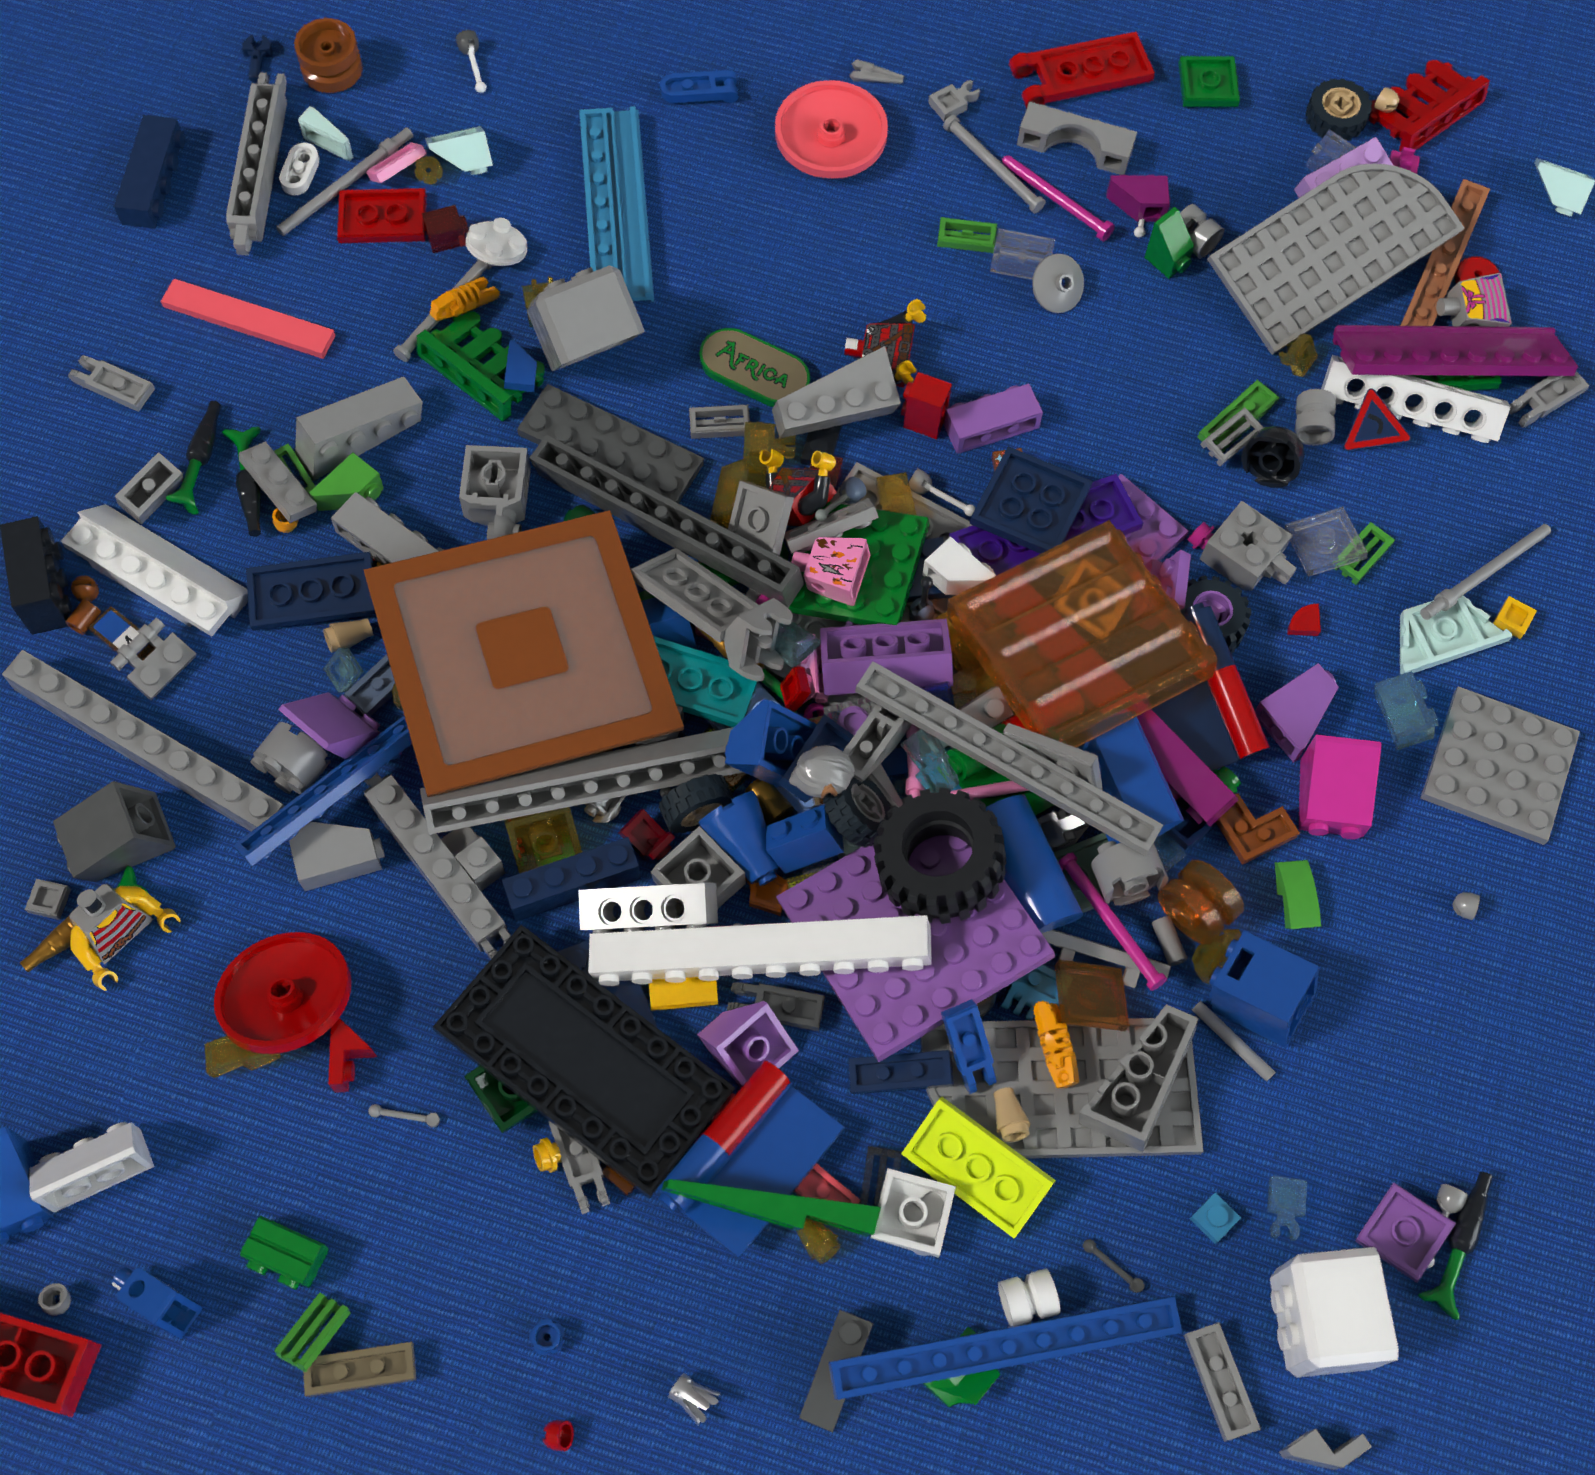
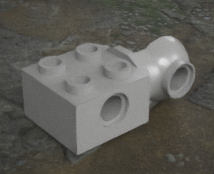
M466 445L459 499L465 518L488 526L487 540L522 532L521 524L516 523L525 520L531 470L527 448Z

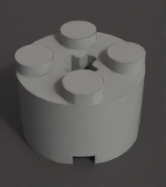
M278 722L253 753L254 757L250 762L263 773L268 772L275 777L274 783L282 791L290 794L293 790L301 794L315 783L331 763V760H324L328 754L311 737L302 731L298 735L293 734L289 731L292 725Z
M1109 841L1098 847L1099 854L1091 863L1092 870L1107 904L1110 903V900H1113L1114 904L1118 906L1138 902L1150 896L1149 889L1157 886L1158 890H1160L1168 882V876L1154 843L1145 857L1123 843L1117 844L1115 841Z

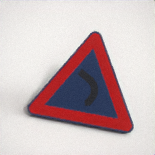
M1370 388L1365 394L1343 448L1346 451L1403 443L1410 441L1411 435L1377 392Z

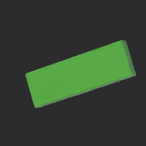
M1257 379L1199 432L1197 438L1203 442V440L1244 407L1258 421L1277 404L1280 397ZM1244 417L1241 418L1213 442L1217 446L1247 420ZM1245 430L1241 435H1239L1236 439H1234L1231 443H1229V444H1228L1225 448H1223L1221 451H1222V452L1226 451V450H1227L1236 440H1238L1247 430Z

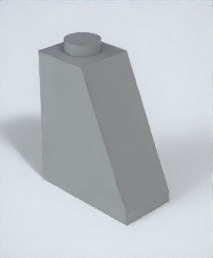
M309 822L299 830L293 839L289 840L298 881L304 891L382 870L380 858L385 857L384 849L380 838L374 839L370 829Z

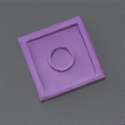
M1393 1183L1355 1242L1364 1248L1375 1247L1382 1260L1417 1283L1456 1223Z

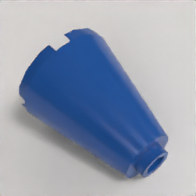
M750 791L731 799L732 803L725 807L721 805L708 813L699 821V826L745 872V878L751 884L758 882L761 887L778 877L775 872L780 867L766 851L767 825L759 799L754 791Z

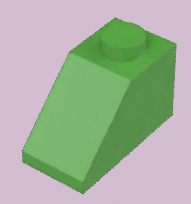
M351 453L315 486L309 494L317 503V510H339L355 492L364 498L370 497L375 501L384 487L379 473L355 453Z

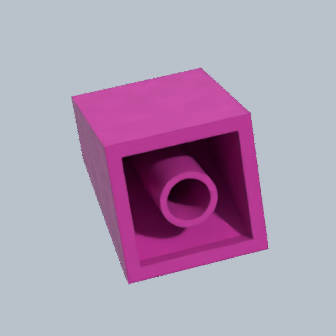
M1315 735L1300 759L1299 830L1309 831L1311 835L1323 836L1328 833L1338 834L1344 839L1351 840L1364 837L1372 826L1381 742Z

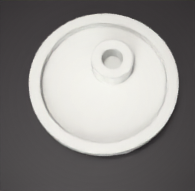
M496 218L494 221L473 224L469 227V232L466 235V246L469 252L477 259L488 264L498 266L514 265L522 261L527 253V240L505 218Z

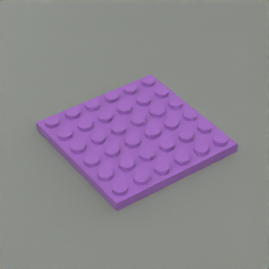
M948 835L934 836L926 839L913 850L909 858V865L916 871L928 876L949 875L966 864L972 854V848L957 837ZM874 844L871 847L863 848L862 846L776 896L791 923L905 917L908 915L903 913L901 906L895 907L889 900L888 893L884 892L874 859ZM1005 880L1000 884L998 883L999 892L995 898L990 899L987 897V906L980 912H977L976 909L971 910L970 918L961 921L959 916L950 918L951 923L941 924L940 919L933 918L932 923H930L932 965H924L923 969L917 971L904 970L902 967H889L888 971L879 973L870 972L868 968L854 969V972L851 974L834 973V970L822 971L878 1062L944 1024L940 1012L971 999L977 1004L1055 957V952Z

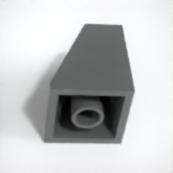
M115 781L110 782L53 821L57 832V840L62 846L67 860V868L72 877L76 879L97 882L125 870L127 866L133 867L176 848L156 793Z

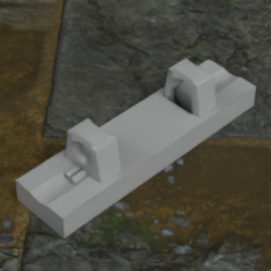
M1054 929L1042 933L1048 943L1061 948L1057 961L1059 966L1071 968L1075 952L1083 953L1126 966L1121 984L1131 988L1136 987L1141 971L1126 951ZM1148 958L1158 973H1163L1167 978L1171 966Z

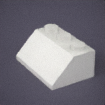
M121 1122L109 1127L104 1135L95 1139L88 1137L76 1142L73 1145V1149L62 1154L56 1152L44 1156L40 1159V1164L30 1168V1196L33 1201L55 1213L153 1168L154 1164L141 1129L132 1122Z

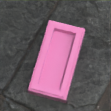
M410 143L368 169L366 173L371 181L382 183L427 153L423 145Z

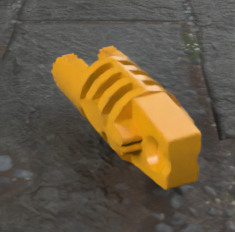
M480 277L438 296L437 299L431 302L430 315L436 321L453 316L457 317L499 298L500 292L493 286L486 288L488 280L485 277Z
M1043 1000L1038 1001L1033 1006V1011L1038 1028L1037 1034L1040 1038V1045L1043 1049L1042 1052L1045 1056L1048 1070L1056 1088L1064 1089L1080 1083L1076 1055L1073 1051V1044L1070 1040L1071 1037L1068 1033L1067 1024L1064 1023L1062 1013H1060L1061 1010L1057 1004H1049V1002Z

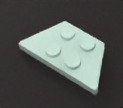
M1464 595L1458 599L1456 605L1447 611H1440L1429 620H1425L1421 616L1420 610L1433 601L1403 610L1400 615V675L1404 677L1508 642L1513 635L1508 629L1502 631L1488 620L1490 616L1482 609L1474 607L1471 601Z

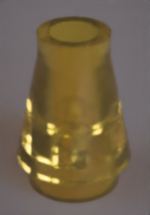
M806 1219L803 1229L796 1230L811 1260L816 1259L819 1264L830 1260L841 1247V1244L837 1241L838 1236L819 1222Z

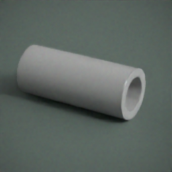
M1170 916L1153 921L1152 926L1167 963L1170 966H1176L1185 962L1187 956Z

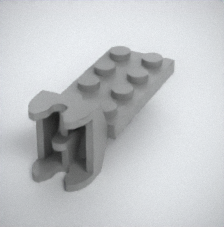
M677 548L631 569L636 584L720 643L724 640L729 667L743 677L754 681H763L764 672L757 663L765 664L769 668L776 670L783 669L784 659L775 650L779 623L790 625L793 615L777 599L772 598L758 605Z

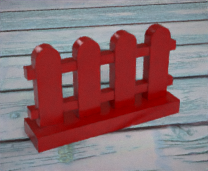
M1430 60L1425 68L1426 77L1418 73H1412L1408 75L1406 80L1407 90L1400 87L1390 88L1400 98L1397 109L1405 113L1409 118H1405L1395 110L1388 113L1382 112L1375 108L1376 100H1373L1369 121L1373 124L1378 122L1390 130V136L1394 139L1399 136L1401 138L1400 152H1402L1404 147L1415 149L1416 151L1484 103L1490 80L1482 75L1475 80L1470 76L1464 78L1452 70V64L1449 62L1443 64L1438 60ZM1436 81L1448 90L1444 91L1443 89L1435 85L1434 82ZM1415 95L1419 96L1420 98H1422L1423 100H1425V101L1428 102L1429 104H1427V105L1424 104L1423 102H1421L1420 100H1418V99L1415 98L1414 96H1415Z

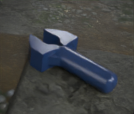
M250 35L242 45L244 57H251L248 78L254 83L258 82L262 59L264 57H272L273 54L271 43L264 35H262V44L257 50H255L253 35Z

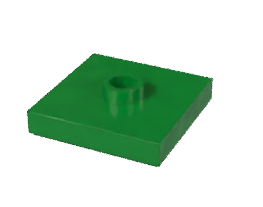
M1180 56L1178 65L1183 107H1238L1240 96L1235 56Z

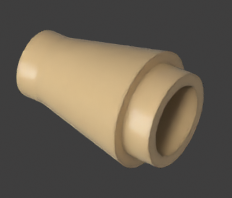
M367 618L357 621L330 623V627L323 629L324 637L331 653L336 651L342 653L362 640L373 636L372 627Z
M1006 1087L995 1091L993 1095L996 1107L997 1134L1002 1136L1004 1142H1016L1026 1138L1030 1134L1028 1128L1031 1123L1017 1100L1013 1088Z

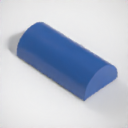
M1026 795L1011 796L987 806L986 811L991 810L994 813L998 826L1001 827L1006 853L1004 880L1040 932L1044 933L1082 918L1084 914Z

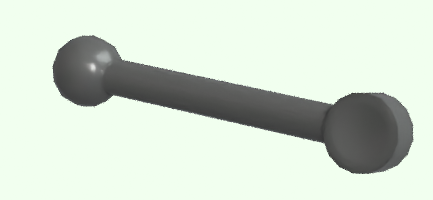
M1086 1239L1083 1242V1249L1087 1253L1096 1255L1128 1282L1129 1288L1133 1293H1139L1144 1289V1282L1141 1279L1132 1278L1096 1247L1094 1240Z

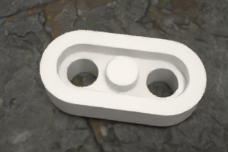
M299 143L291 148L279 175L282 189L287 194L300 195L310 187L320 162L315 146L310 143Z

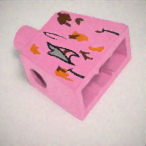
M819 537L815 539L810 554L795 551L791 563L797 565L800 571L804 572V579L808 590L854 606L870 559V551L867 539Z

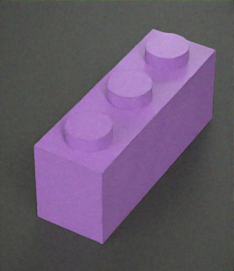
M1030 384L1015 385L1003 392L993 395L985 394L977 400L965 404H954L949 409H946L944 427L956 453L959 454L1038 429L1043 411Z

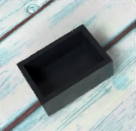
M38 516L0 524L11 607L32 635L69 627L65 621L68 619V614L72 613V605L68 595H65L64 587L68 586V579L65 570L60 566V560H64V554L60 542H54L50 527H45Z

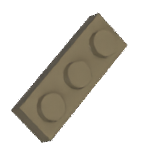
M406 1342L318 1356L306 1372L303 1371L305 1396L313 1397L416 1381L414 1343Z

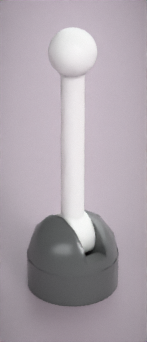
M464 30L457 34L456 43L463 54L469 55L476 79V91L484 93L486 85L481 80L474 56L479 49L478 36L473 30Z

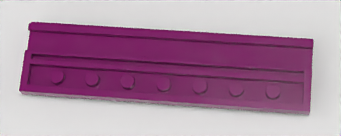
M1337 325L1333 334V344L1339 345L1342 349L1340 356L1352 375L1574 376L1578 368L1569 352L1556 337V330L1553 327Z

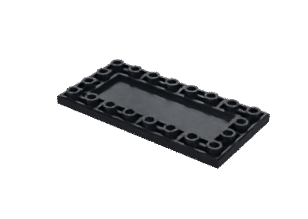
M522 924L433 1026V1030L649 1199H651L659 1185L679 1163L735 1090L733 1085Z

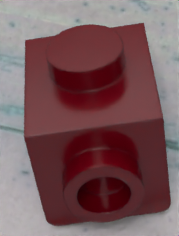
M644 809L639 810L618 832L623 838L629 837L632 848L643 860H654L655 858L660 860L671 850L672 846L670 843L675 838L671 832L666 833Z

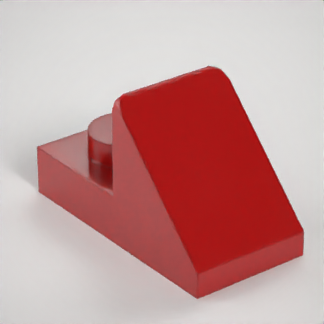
M340 1018L331 1027L328 1085L335 1093L349 1092V1081H354L355 1065L354 1061H350V1059L377 1057L371 1047Z

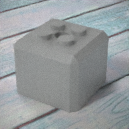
M611 265L593 271L592 267L576 273V276H573L571 281L565 282V279L562 278L549 283L548 287H545L544 291L540 292L531 301L527 313L552 372L633 340L645 332L619 269Z

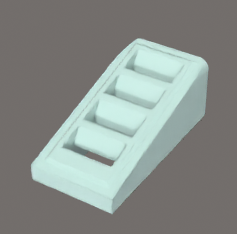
M309 106L298 119L303 138L347 161H351L353 154L349 139L315 108Z

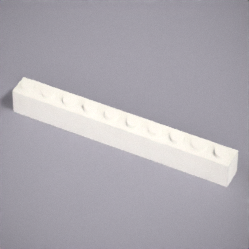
M927 915L594 933L590 934L588 973L600 985L616 986L619 985V981L632 980V983L650 984L652 979H665L667 982L680 983L684 982L688 977H698L703 981H715L719 979V976L732 975L735 979H750L753 977V974H766L768 977L780 978L786 976V972H800L804 976H816L820 974V971L834 970V973L851 974L854 972V969L868 968L870 972L876 973L886 972L889 970V967H902L904 970L917 971L923 969L924 965H932L931 925Z

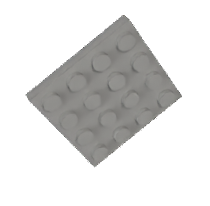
M1458 686L1454 691L1420 799L1545 845L1550 838L1580 731Z

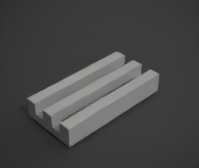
M749 405L689 408L691 439L750 436ZM742 415H743L742 418H726V417H724V416H742ZM714 417V419L696 420V418Z
M1244 407L1203 440L1200 445L1203 448L1207 447L1210 450L1208 454L1211 457L1215 456L1218 459L1216 463L1221 466L1245 447L1255 432L1264 427ZM1244 417L1247 420L1217 446L1213 442L1241 418ZM1250 426L1255 429L1225 454L1221 451Z

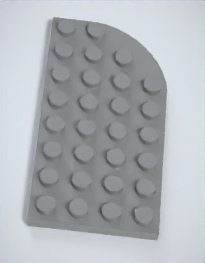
M1363 164L1340 171L1210 255L1207 260L1269 352L1273 355L1452 239L1465 228L1439 190L1423 177L1394 165Z
M1155 1018L1064 1020V1023L1067 1024L1068 1033L1071 1037L1070 1040L1073 1044V1051L1076 1055L1080 1083L1064 1089L1056 1088L1048 1070L1045 1056L1042 1052L1043 1049L1040 1045V1038L1037 1034L1038 1028L1035 1020L982 1021L994 1060L992 1066L997 1083L989 1086L983 1079L980 1068L973 1072L977 1091L972 1094L968 1093L963 1084L944 1024L920 1038L921 1052L950 1050L952 1052L954 1086L927 1088L926 1092L932 1105L934 1106L942 1096L1002 1141V1136L997 1134L996 1107L993 1094L1002 1088H1013L1017 1100L1031 1123L1028 1128L1030 1134L1022 1140L1004 1143L1025 1158L1201 1155L1203 1153L1192 1041L1143 1152L1079 1124L1080 1111L1090 1102L1098 1092L1099 1087L1110 1077L1120 1061L1135 1046L1140 1036Z

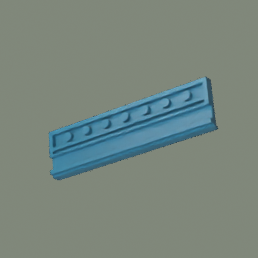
M631 106L630 110L613 111V108L579 110L590 267H592L593 271L609 265L619 269L632 301L651 300V302H654L639 110H636L635 106Z

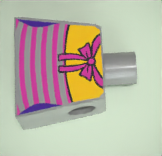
M1501 273L1462 280L1447 293V298H1439L1437 301V314L1439 316H1451L1453 326L1509 327L1512 324Z

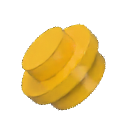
M547 1137L541 1139L539 1144L533 1145V1155L538 1169L541 1172L548 1170L550 1173L557 1171V1163L561 1162V1153L558 1145L555 1142L551 1143Z

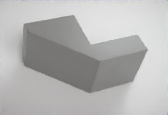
M1317 1429L1305 1432L1280 1450L1279 1453L1284 1459L1336 1470L1345 1467L1372 1446L1365 1436L1360 1434L1350 1438L1337 1449L1331 1451Z

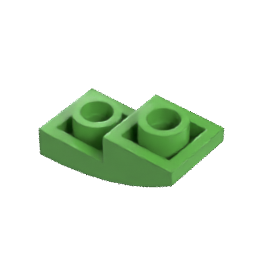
M1308 860L1275 862L1277 895L1283 896L1285 928L1321 927L1319 901Z

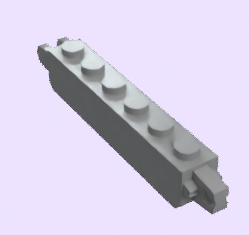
M259 73L258 82L251 83L226 213L230 237L234 240L233 245L237 255H249L252 241L262 242L287 108L285 97L286 76L284 74H277L275 84H269L267 73Z
M376 773L372 778L364 780L369 788L363 792L375 814L480 952L484 951L492 959L498 952L492 947V944L499 939H502L505 944L511 937L505 922L437 834L429 835L426 819L394 777L387 775L381 779Z

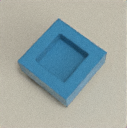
M1215 1192L1194 1213L1190 1220L1216 1244L1241 1217Z

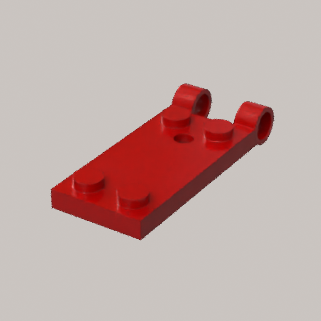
M1137 32L1032 53H1018L1009 61V67L1016 79L1025 78L1036 70L1042 85L1029 86L1023 91L1022 98L1026 108L1029 102L1045 105L1048 102L1153 81L1155 75ZM1064 71H1068V72H1070L1071 74H1070V75H1067V74H1064L1063 72H1064Z

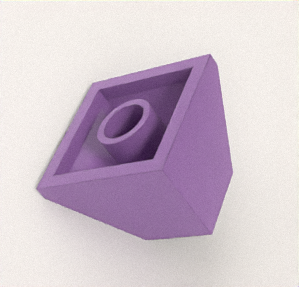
M765 1001L722 1012L697 1034L713 1058L741 1088L764 1060L780 1068L799 1051Z

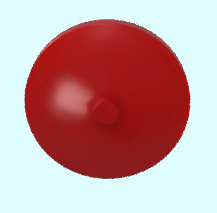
M289 932L265 938L241 952L223 972L214 995V1011L217 1021L224 1033L234 1044L254 1053L277 1054L301 1048L327 1032L343 1013L351 993L350 970L339 949L321 936L305 932Z

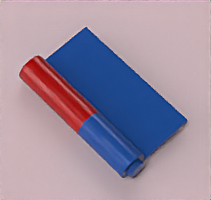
M764 1060L664 1181L672 1179L792 1195L845 1127L793 1088L788 1077L779 1068ZM664 1181L657 1188L661 1194L657 1199L664 1207L673 1213L678 1209L738 1259H740L769 1223L662 1191Z

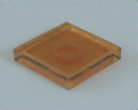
M1058 960L1055 965L1061 1023L1125 1032L1129 1027L1122 968Z

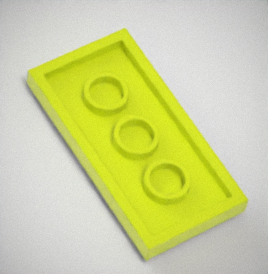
M942 1096L901 1153L938 1182L956 1186L955 1195L1014 1239L1056 1181Z

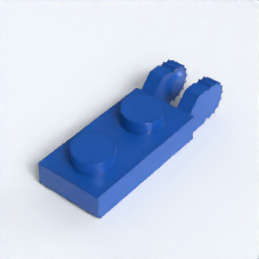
M971 999L940 1012L958 1071L968 1093L972 1094L977 1091L973 1072L980 1068L983 1079L989 1086L997 1083L992 1066L994 1060L976 1003Z

